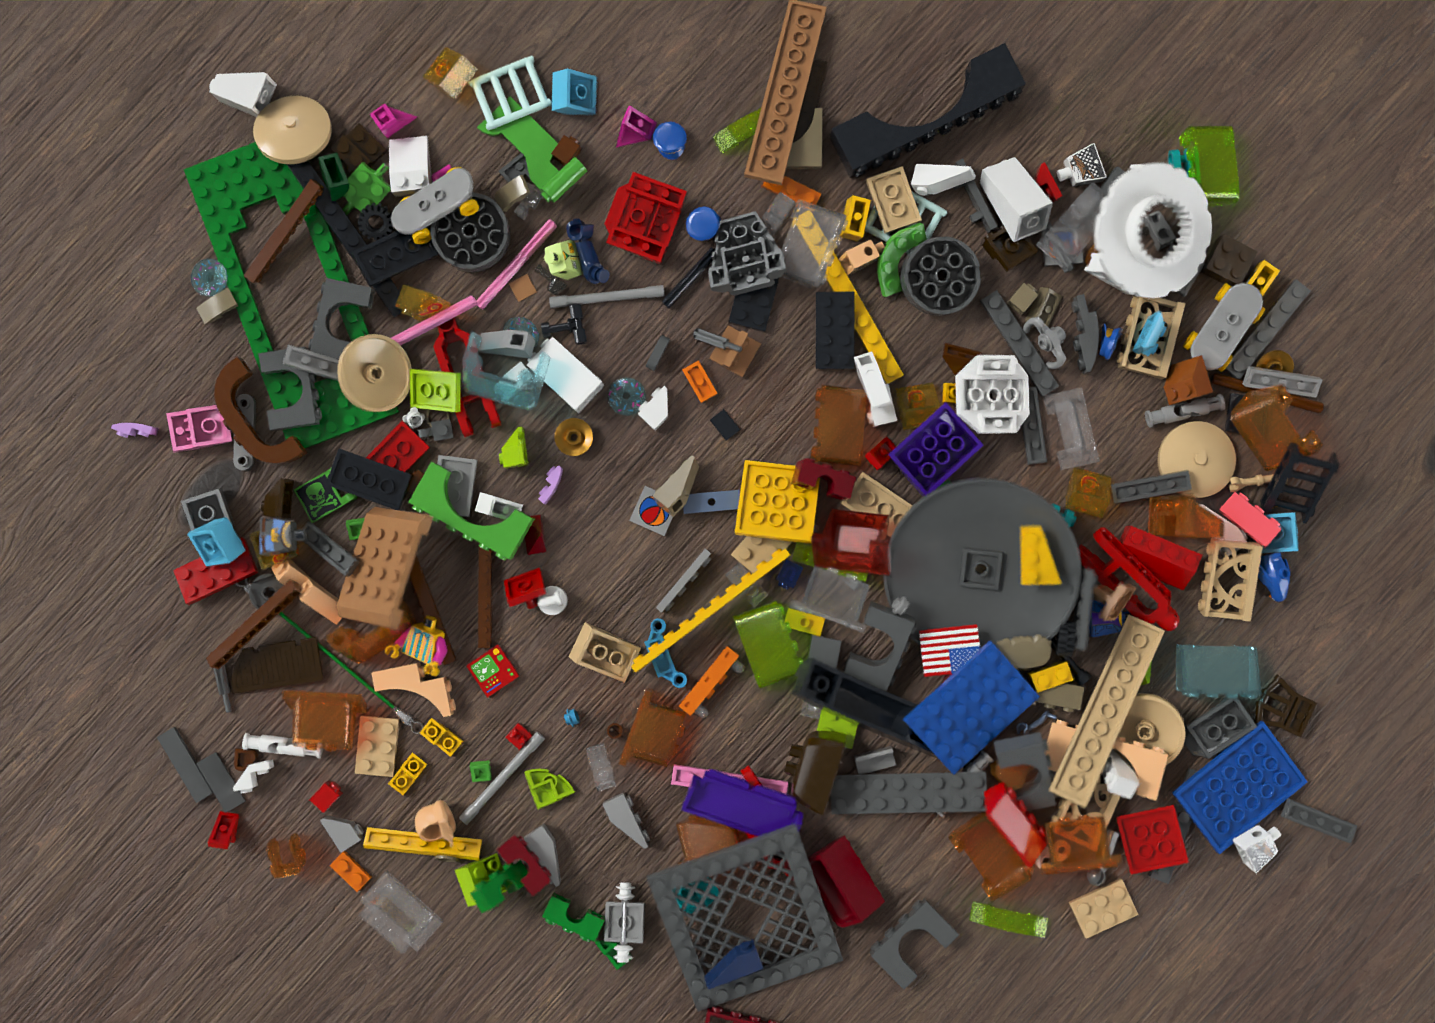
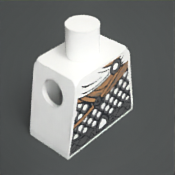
M1095 143L1067 157L1064 161L1065 168L1057 170L1059 181L1070 179L1072 186L1098 183L1106 178Z
M1255 826L1234 838L1233 842L1243 863L1257 873L1277 854L1278 850L1274 841L1281 837V833L1275 827L1265 831L1262 827Z

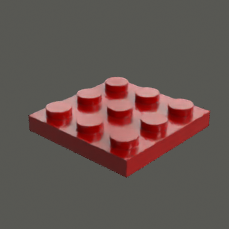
M1174 804L1116 816L1130 874L1189 863Z

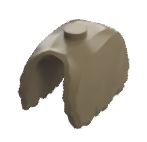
M1042 635L1013 637L1011 640L1005 638L1002 641H998L995 645L1015 669L1022 671L1044 665L1051 656V640L1042 637Z

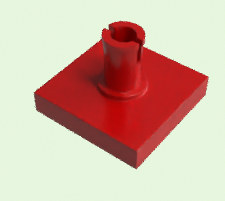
M540 567L504 580L509 607L525 602L528 609L538 606L536 598L546 594Z

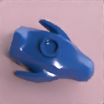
M1281 552L1262 555L1258 578L1270 591L1269 597L1274 601L1281 602L1287 598L1290 582L1288 562L1285 558L1282 559Z

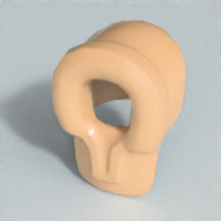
M438 800L434 804L421 808L415 817V829L419 837L424 841H435L443 837L444 840L449 841L452 848L456 823L447 803L443 800Z

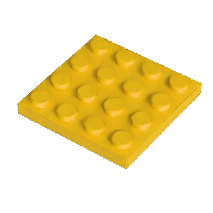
M745 460L735 535L812 544L820 477L817 479L815 488L808 490L791 484L796 466Z

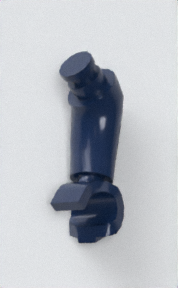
M579 218L573 219V221L567 224L566 229L571 240L579 241L575 244L584 278L592 284L606 283L610 276L609 271L600 264L592 240L588 241L593 235L594 225H585Z

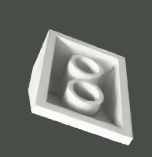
M427 136L389 140L391 192L395 197L413 195L432 183Z

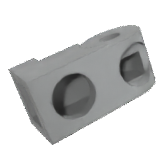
M1157 210L1143 217L1144 225L1150 232L1149 234L1154 241L1157 251L1173 244L1176 236L1160 211Z

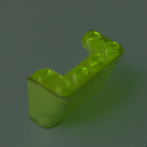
M1232 126L1187 127L1181 133L1179 141L1180 146L1187 149V160L1190 161L1189 178H1194L1202 188L1208 201L1207 206L1235 204L1239 200L1240 189Z
M776 600L733 616L759 689L795 677L799 666L803 663L802 658H798L796 651H799L796 641H791L789 633L792 632L789 622H784L782 617L785 614L782 603H777Z

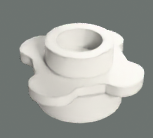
M416 407L411 408L410 412L402 417L403 422H407L410 428L419 427L425 419V415L419 413Z

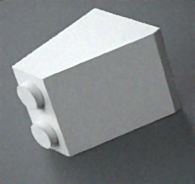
M264 72L217 74L210 83L209 92L221 103L257 117L261 110L269 104L277 84Z

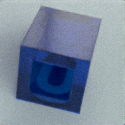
M785 559L776 578L779 581L778 585L787 590L789 587L794 588L803 567Z

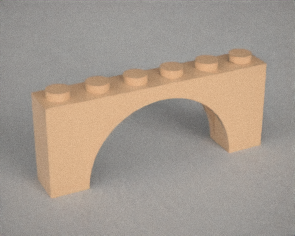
M1058 719L1056 722H1052L1047 739L1049 751H1045V754L1049 755L1052 766L1048 767L1049 770L1058 771L1078 725L1073 728L1068 726V722ZM1117 736L1112 748L1120 751L1131 762L1139 781L1136 795L1156 800L1168 754L1164 753L1162 748L1153 746L1152 749L1144 747V743L1133 741V744L1125 742L1126 738Z

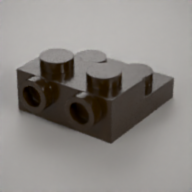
M360 123L346 136L343 135L331 147L334 151L333 153L338 154L340 161L343 160L347 164L345 168L351 174L362 162L371 168L387 152Z
M1004 225L999 228L998 232H991L985 236V241L982 244L992 260L997 259L1006 272L1038 252L1028 237L1013 242Z

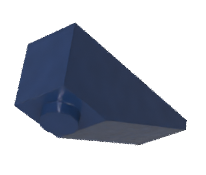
M753 940L745 941L735 946L704 976L708 990L763 969Z

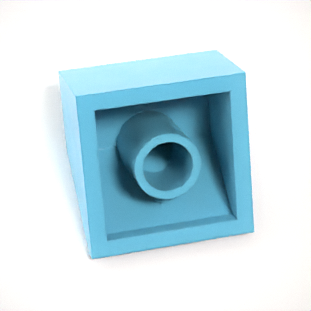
M568 68L554 72L552 111L563 114L595 115L597 77Z
M227 517L215 519L187 533L206 566L230 563L246 551Z

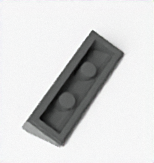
M217 752L196 763L225 813L246 801L240 790H233L236 783Z

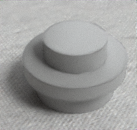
M902 596L895 599L892 604L893 613H898L899 615L904 613L909 605L906 597Z

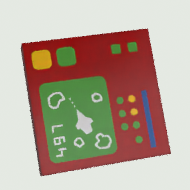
M499 644L466 666L487 698L520 676Z

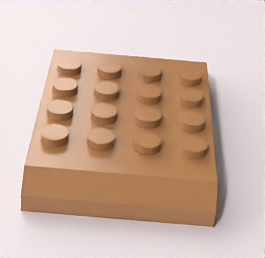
M374 507L366 513L353 556L360 563L351 576H346L337 603L339 617L398 630L403 615V610L398 609L421 535H428L433 517Z

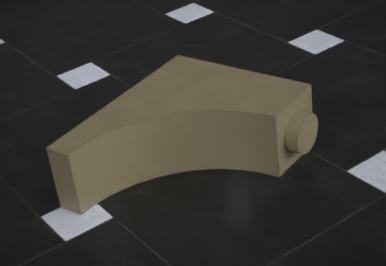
M815 108L813 121L809 129L799 140L792 144L786 169L822 168V108Z

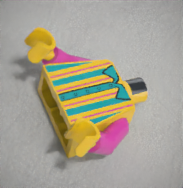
M426 616L424 623L421 622L410 626L395 641V646L389 645L386 647L385 653L388 655L394 650L391 658H397L399 656L398 650L401 649L402 653L426 663L427 665L424 667L426 674H429L431 671V675L437 676L439 674L437 666L441 665L447 654L445 634L443 631L435 628L437 621L435 617Z

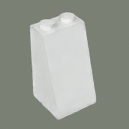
M1015 157L982 169L980 184L1013 242L1047 228L1053 203Z
M552 337L550 340L547 338L540 346L542 349L537 354L534 352L531 359L528 358L527 361L529 363L527 366L576 412L580 413L604 387V384L555 338Z

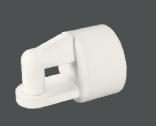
M558 586L546 587V594L538 597L537 604L539 608L548 615L561 613L568 604L566 592Z

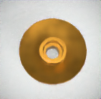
M1273 350L1264 354L1259 359L1256 367L1292 373L1294 362L1285 351Z
M566 419L559 424L555 431L556 446L562 453L568 456L582 455L592 445V430L581 419ZM573 434L578 436L576 441L571 440Z

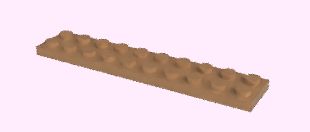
M789 0L744 177L782 185L826 14L827 7Z

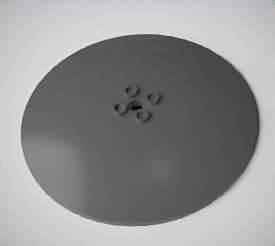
M977 478L957 481L942 486L921 498L906 512L896 526L889 540L884 560V586L890 608L893 609L892 604L897 597H906L909 605L904 613L915 617V624L917 625L914 635H910V637L920 646V630L975 624L978 627L980 649L988 641L996 645L998 641H1002L1005 638L1011 640L1013 637H1026L1027 635L1032 637L1042 635V637L1051 640L1060 630V625H1064L1076 603L1081 582V562L1078 547L1068 524L1061 514L1047 500L1032 490L1019 484L998 479ZM1020 526H1041L1061 584L1021 585ZM978 564L986 566V570L982 573L977 572L975 568Z

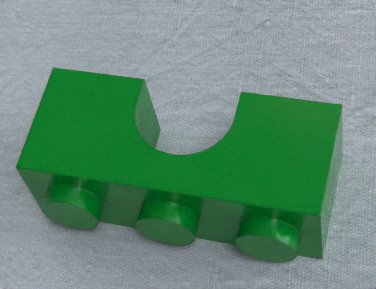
M521 860L515 863L512 862L509 865L507 863L504 864L502 871L499 872L497 870L489 875L490 879L488 881L484 879L475 885L476 889L470 895L481 913L493 909L505 900L501 892V885L507 889L509 894L524 886L521 879L528 874V871Z
M553 893L542 916L545 918V922L551 925L558 924L567 933L573 934L575 932L584 941L595 942L605 921V916L588 909L583 918L573 919L568 914V906L571 900Z

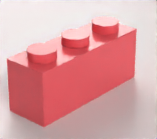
M1234 492L1219 509V512L1263 546V548H1266L1280 533V523L1272 517L1268 519L1263 515L1265 512L1259 506L1255 505L1253 507L1248 503L1249 499L1244 494L1240 493L1238 495Z

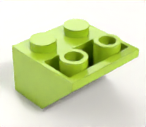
M497 853L481 858L479 861L476 860L455 870L467 906L476 905L470 895L476 889L475 885L484 879L488 881L490 879L489 875L493 872L503 870ZM501 885V892H506L507 889Z

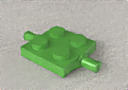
M362 162L348 178L349 190L344 195L348 203L342 209L346 215L353 208L362 211L368 204L369 206L372 203L378 205L390 192L391 186L383 178V174L389 169L388 166L384 168L385 163H382L377 170H374Z

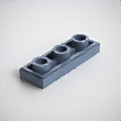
M730 490L689 494L687 503L683 506L684 514L736 510L739 505L740 491ZM711 498L715 500V504L712 506L708 504V500Z

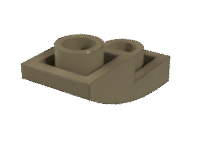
M523 175L514 178L495 193L494 199L503 212H507L515 202H521L530 193Z
M227 288L203 302L196 309L204 324L208 325L222 318V314L238 307V304L230 289Z

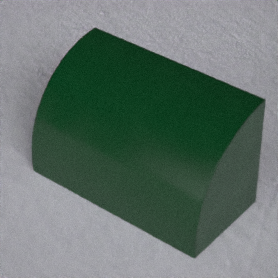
M337 153L318 157L320 171L331 200L335 201L343 197L349 190V182Z

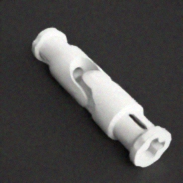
M245 733L242 748L244 750L248 748L257 749L259 752L302 757L310 755L321 758L323 742H307L305 739L270 735L254 736Z

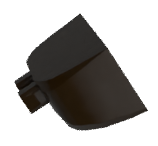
M813 731L809 733L803 742V746L792 744L789 756L799 758L797 764L787 761L784 773L793 776L792 796L803 806L822 816L824 815L845 747L846 734L830 731Z

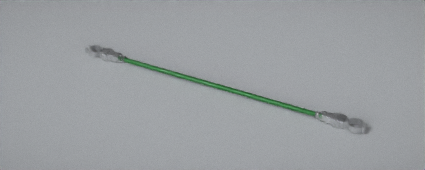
M246 578L245 583L247 585L243 586L245 592L249 594L252 583H248V579ZM283 612L279 613L282 618L306 638H312ZM318 642V648L392 708V711L401 719L402 723L411 726L413 733H420L413 730L411 723H420L423 729L424 726L421 722H415L414 717L410 713H406L403 709L394 706L379 692H375L373 687Z

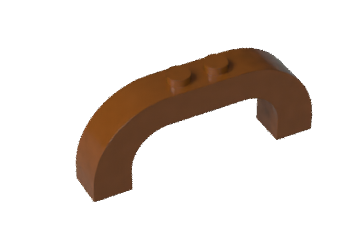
M236 357L221 370L215 383V403L218 411L224 418L223 424L228 430L233 431L235 434L233 438L239 446L242 445L250 455L258 460L273 464H286L298 460L308 452L297 437L291 436L281 444L269 446L261 440L239 408L236 401L237 389L242 382L254 374L242 358Z

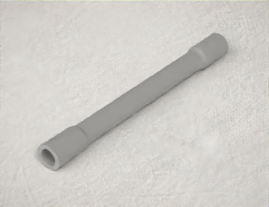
M663 285L630 290L549 297L550 308H560L577 304L664 297Z
M536 731L502 772L459 816L463 823L466 825L470 823L485 803L545 740L544 736Z

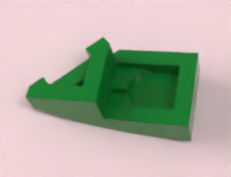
M595 941V944L608 957L616 970L626 964L617 962V959L613 958L617 955V950L614 947L619 945L620 942Z

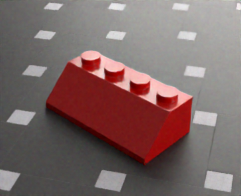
M1125 526L1120 542L1159 581L1180 590H1184L1192 579L1202 558V554L1133 526Z
M1003 781L984 791L987 817L1028 868H1030L1047 846V833L1042 825L1039 826L1033 813L1027 811L1024 802L1018 800L1013 788L1008 787Z

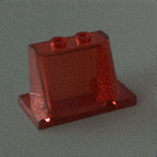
M832 509L823 533H813L811 536L814 567L890 576V543L886 541L889 515Z

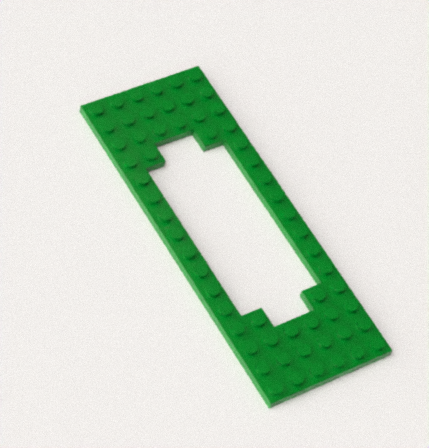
M256 142L188 167L184 169L216 257L218 262H220L221 270L223 267L222 272L227 286L238 304L236 309L261 373L258 353L271 352L274 349L248 280L244 277L245 272L231 234L248 228L241 210L276 197L281 212L286 214L303 191V188L286 164L267 158L259 150ZM315 205L310 207L309 213L304 216L326 277L350 283L330 228ZM344 305L338 308L351 342L361 336L370 335L359 306ZM283 372L267 375L261 373L274 409L291 407L298 402L302 395L303 386L297 374L294 372L284 375ZM326 378L314 383L315 389L319 393L317 406L321 409L322 413L320 424L282 431L286 440L291 436H295L306 449L400 412L397 406L382 412L362 410L346 398L339 381Z

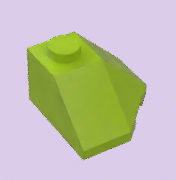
M518 427L501 448L502 453H499L500 465H503L506 469L529 466L524 428Z

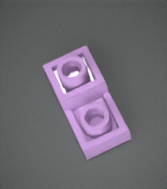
M118 423L111 427V429L117 430V435L126 438L129 435L136 436V434L149 437V434L156 436L158 428L138 423Z
M559 465L557 467L553 466L546 475L548 477L545 480L551 485L549 487L546 485L539 492L541 496L538 499L545 505L555 493L561 480L563 468Z

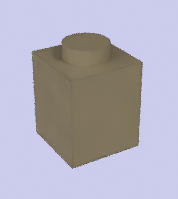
M1023 283L1006 304L1022 315L1037 298V290L1032 285Z

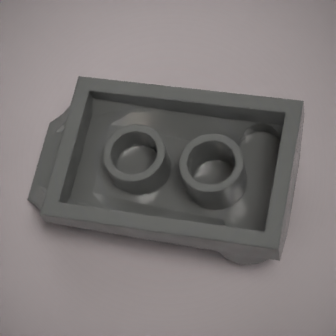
M1233 694L1230 697L1224 698L1218 705L1185 727L1184 744L1193 756H1203L1209 759L1257 728L1237 696Z

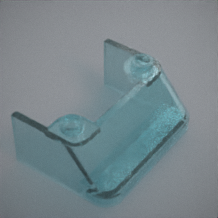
M471 332L462 361L463 389L471 395L523 410L534 409L538 403L551 357L541 352L536 370L523 369L519 373L517 381L481 371L483 362L482 358L477 354L482 337Z

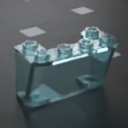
M1177 644L1176 690L1188 697H1199L1200 693L1207 694L1206 697L1214 698L1219 697V694H1226L1227 698H1238V694L1240 697L1258 698V695H1262L1257 647Z

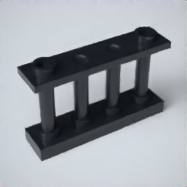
M1290 442L1260 500L1261 509L1266 514H1269L1272 508L1276 506L1301 512L1302 522L1307 524L1309 518L1314 516L1316 505L1333 474H1336L1339 470L1340 463L1337 460L1336 453H1332L1329 460L1324 461L1301 455L1298 444ZM1300 462L1323 468L1320 476L1293 470L1295 464ZM1293 477L1316 484L1313 490L1310 491L1287 485L1286 481L1288 478ZM1287 492L1308 499L1304 505L1278 499L1280 493Z

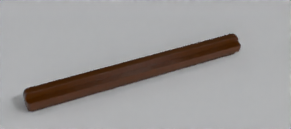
M1218 373L1212 376L1211 383L1245 393H1258L1259 397L1269 398L1273 401L1316 413H1321L1324 408V404L1318 401L1284 392L1245 387L1242 384L1243 380Z

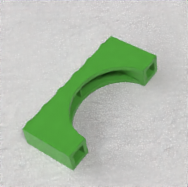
M431 462L409 500V503L413 505L412 509L419 513L427 512L430 514L429 516L433 517V521L439 523L441 520L446 523L445 527L453 532H456V530L462 532L463 538L471 542L473 539L480 543L479 547L486 551L492 549L497 552L495 556L504 561L507 558L513 559L535 519L515 509L506 520L495 525L480 526L465 520L456 512L449 499L448 481L452 472Z

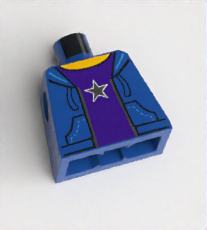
M1091 600L1088 636L1098 637L1121 632L1128 614L1133 615L1129 611H1121L1116 620L1104 621L1099 617V614L1107 603L1102 604L1099 601Z

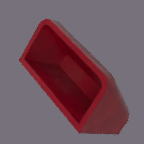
M845 835L838 837L807 857L823 904L835 924L843 928L863 922L885 902Z

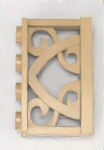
M1133 296L1130 305L1133 308L1132 313L1128 315L1126 320L1127 332L1123 334L1121 344H1123L1122 351H1119L1116 358L1117 368L1162 380L1167 377L1185 303L1163 298ZM1146 302L1151 303L1155 312L1159 311L1158 305L1172 308L1171 312H1162L1167 329L1162 336L1164 341L1157 342L1161 350L1160 354L1154 353L1146 356L1142 353H1135L1134 359L1139 358L1141 355L1143 359L1138 364H1132L1128 359L1129 353L1133 352L1134 346H1131L1132 340L1135 344L1139 337V331L1143 328L1148 316L1152 315L1148 307L1146 314L1141 312L1142 304ZM1138 317H1139L1142 321H1140V322L1137 324V320H1138ZM1148 361L1157 368L1155 371L1142 366Z
M1211 538V542L1207 545L1208 561L1204 564L1205 581L1201 583L1202 599L1198 602V610L1204 617L1239 619L1251 622L1263 547L1258 542ZM1223 547H1227L1230 549L1232 557L1229 558L1223 552L1224 557L1219 559L1218 551ZM1235 548L1248 549V553L1237 555ZM1237 563H1239L1240 567L1246 565L1243 572L1239 571ZM1233 566L1235 573L1244 580L1243 583L1233 586L1227 594L1220 585L1218 578L1223 572ZM1236 590H1242L1241 596H1237L1235 593L1234 598L1232 597ZM1212 598H1217L1215 605L1220 604L1223 599L1225 600L1224 605L1219 609H1212L1210 606ZM1229 604L1239 608V612L1225 610Z
M1100 775L1093 790L1095 802L1101 807L1100 812H1090L1082 818L1077 804L1061 798L1057 806L1059 810L1050 821V830L1097 851L1120 795L1109 792L1106 783H1100ZM1099 791H1101L1100 795H1106V799L1104 801L1099 800ZM1090 817H1094L1096 819L1095 824L1093 825L1090 824V820L1087 822V824L1085 822ZM1065 818H1070V823L1067 825H1073L1075 822L1078 825L1073 830L1066 831L1062 827V822ZM1081 828L1089 837L1086 841L1074 834Z

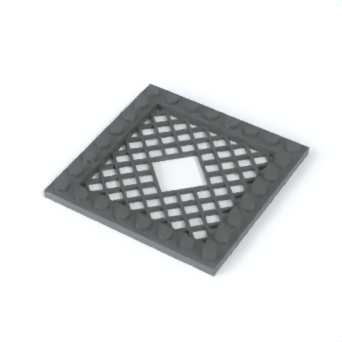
M795 824L647 875L649 886L698 1012L843 961ZM774 854L783 857L779 865L770 862ZM786 859L788 861L790 870L783 867ZM756 860L764 863L761 872L752 869ZM768 865L777 869L773 877L764 874ZM737 867L746 870L742 878L733 875ZM780 870L789 874L785 882L776 879ZM749 872L758 875L755 883L746 880ZM719 873L727 876L724 885L715 882ZM792 876L797 887L789 884ZM762 877L771 880L767 888L758 885ZM731 878L740 882L736 890L727 887ZM700 880L709 883L705 891L696 888ZM774 882L782 885L779 894L770 890ZM743 884L752 887L748 895L739 892ZM712 885L722 888L718 896L709 893ZM682 886L690 889L687 898L678 895ZM786 887L795 891L791 899L783 896ZM755 889L764 892L761 900L752 897ZM725 890L734 893L730 902L721 898ZM694 891L703 895L699 903L690 900ZM798 893L800 895L802 903L795 901V898L798 895ZM768 894L777 897L773 905L764 902ZM737 895L770 908L754 940L721 926ZM706 897L715 900L712 908L703 905ZM677 899L684 901V904L681 909L679 907ZM780 899L789 902L785 910L776 907ZM718 902L728 905L724 913L715 910ZM688 903L697 906L693 914L684 911ZM792 904L801 907L797 915L788 912ZM700 908L709 911L706 919L697 916ZM804 909L808 920L801 917ZM774 911L782 913L779 922L770 919ZM713 913L721 916L718 925L709 921ZM683 915L691 918L688 925H686ZM786 916L795 919L791 927L782 924ZM694 920L703 923L699 931L690 928ZM798 921L807 924L803 932L794 929ZM768 922L777 925L773 933L764 930ZM706 925L715 928L712 936L703 933ZM810 926L812 928L814 936L807 934V931L810 928ZM780 927L789 930L785 938L776 935ZM719 930L728 933L724 941L715 938ZM689 932L697 935L694 942L692 941ZM792 932L801 935L797 943L788 940ZM761 934L770 937L767 944L758 942ZM731 935L740 938L736 946L742 943L743 940H753L755 945L764 948L759 958L761 962H765L768 965L763 966L762 970L708 990L702 965L709 967V972L716 965L719 958L723 959L725 957L721 954L725 947L730 949L735 947L727 943ZM700 937L709 940L706 947L697 944ZM804 937L813 940L809 948L800 945ZM773 939L782 942L779 949L770 947ZM712 942L721 944L718 953L709 949ZM786 944L794 947L791 954L782 951ZM696 949L703 951L700 959L697 955ZM798 949L805 951L795 955ZM768 950L776 953L773 961L764 958ZM707 953L715 956L712 964L703 961ZM780 955L786 957L785 959L777 961Z

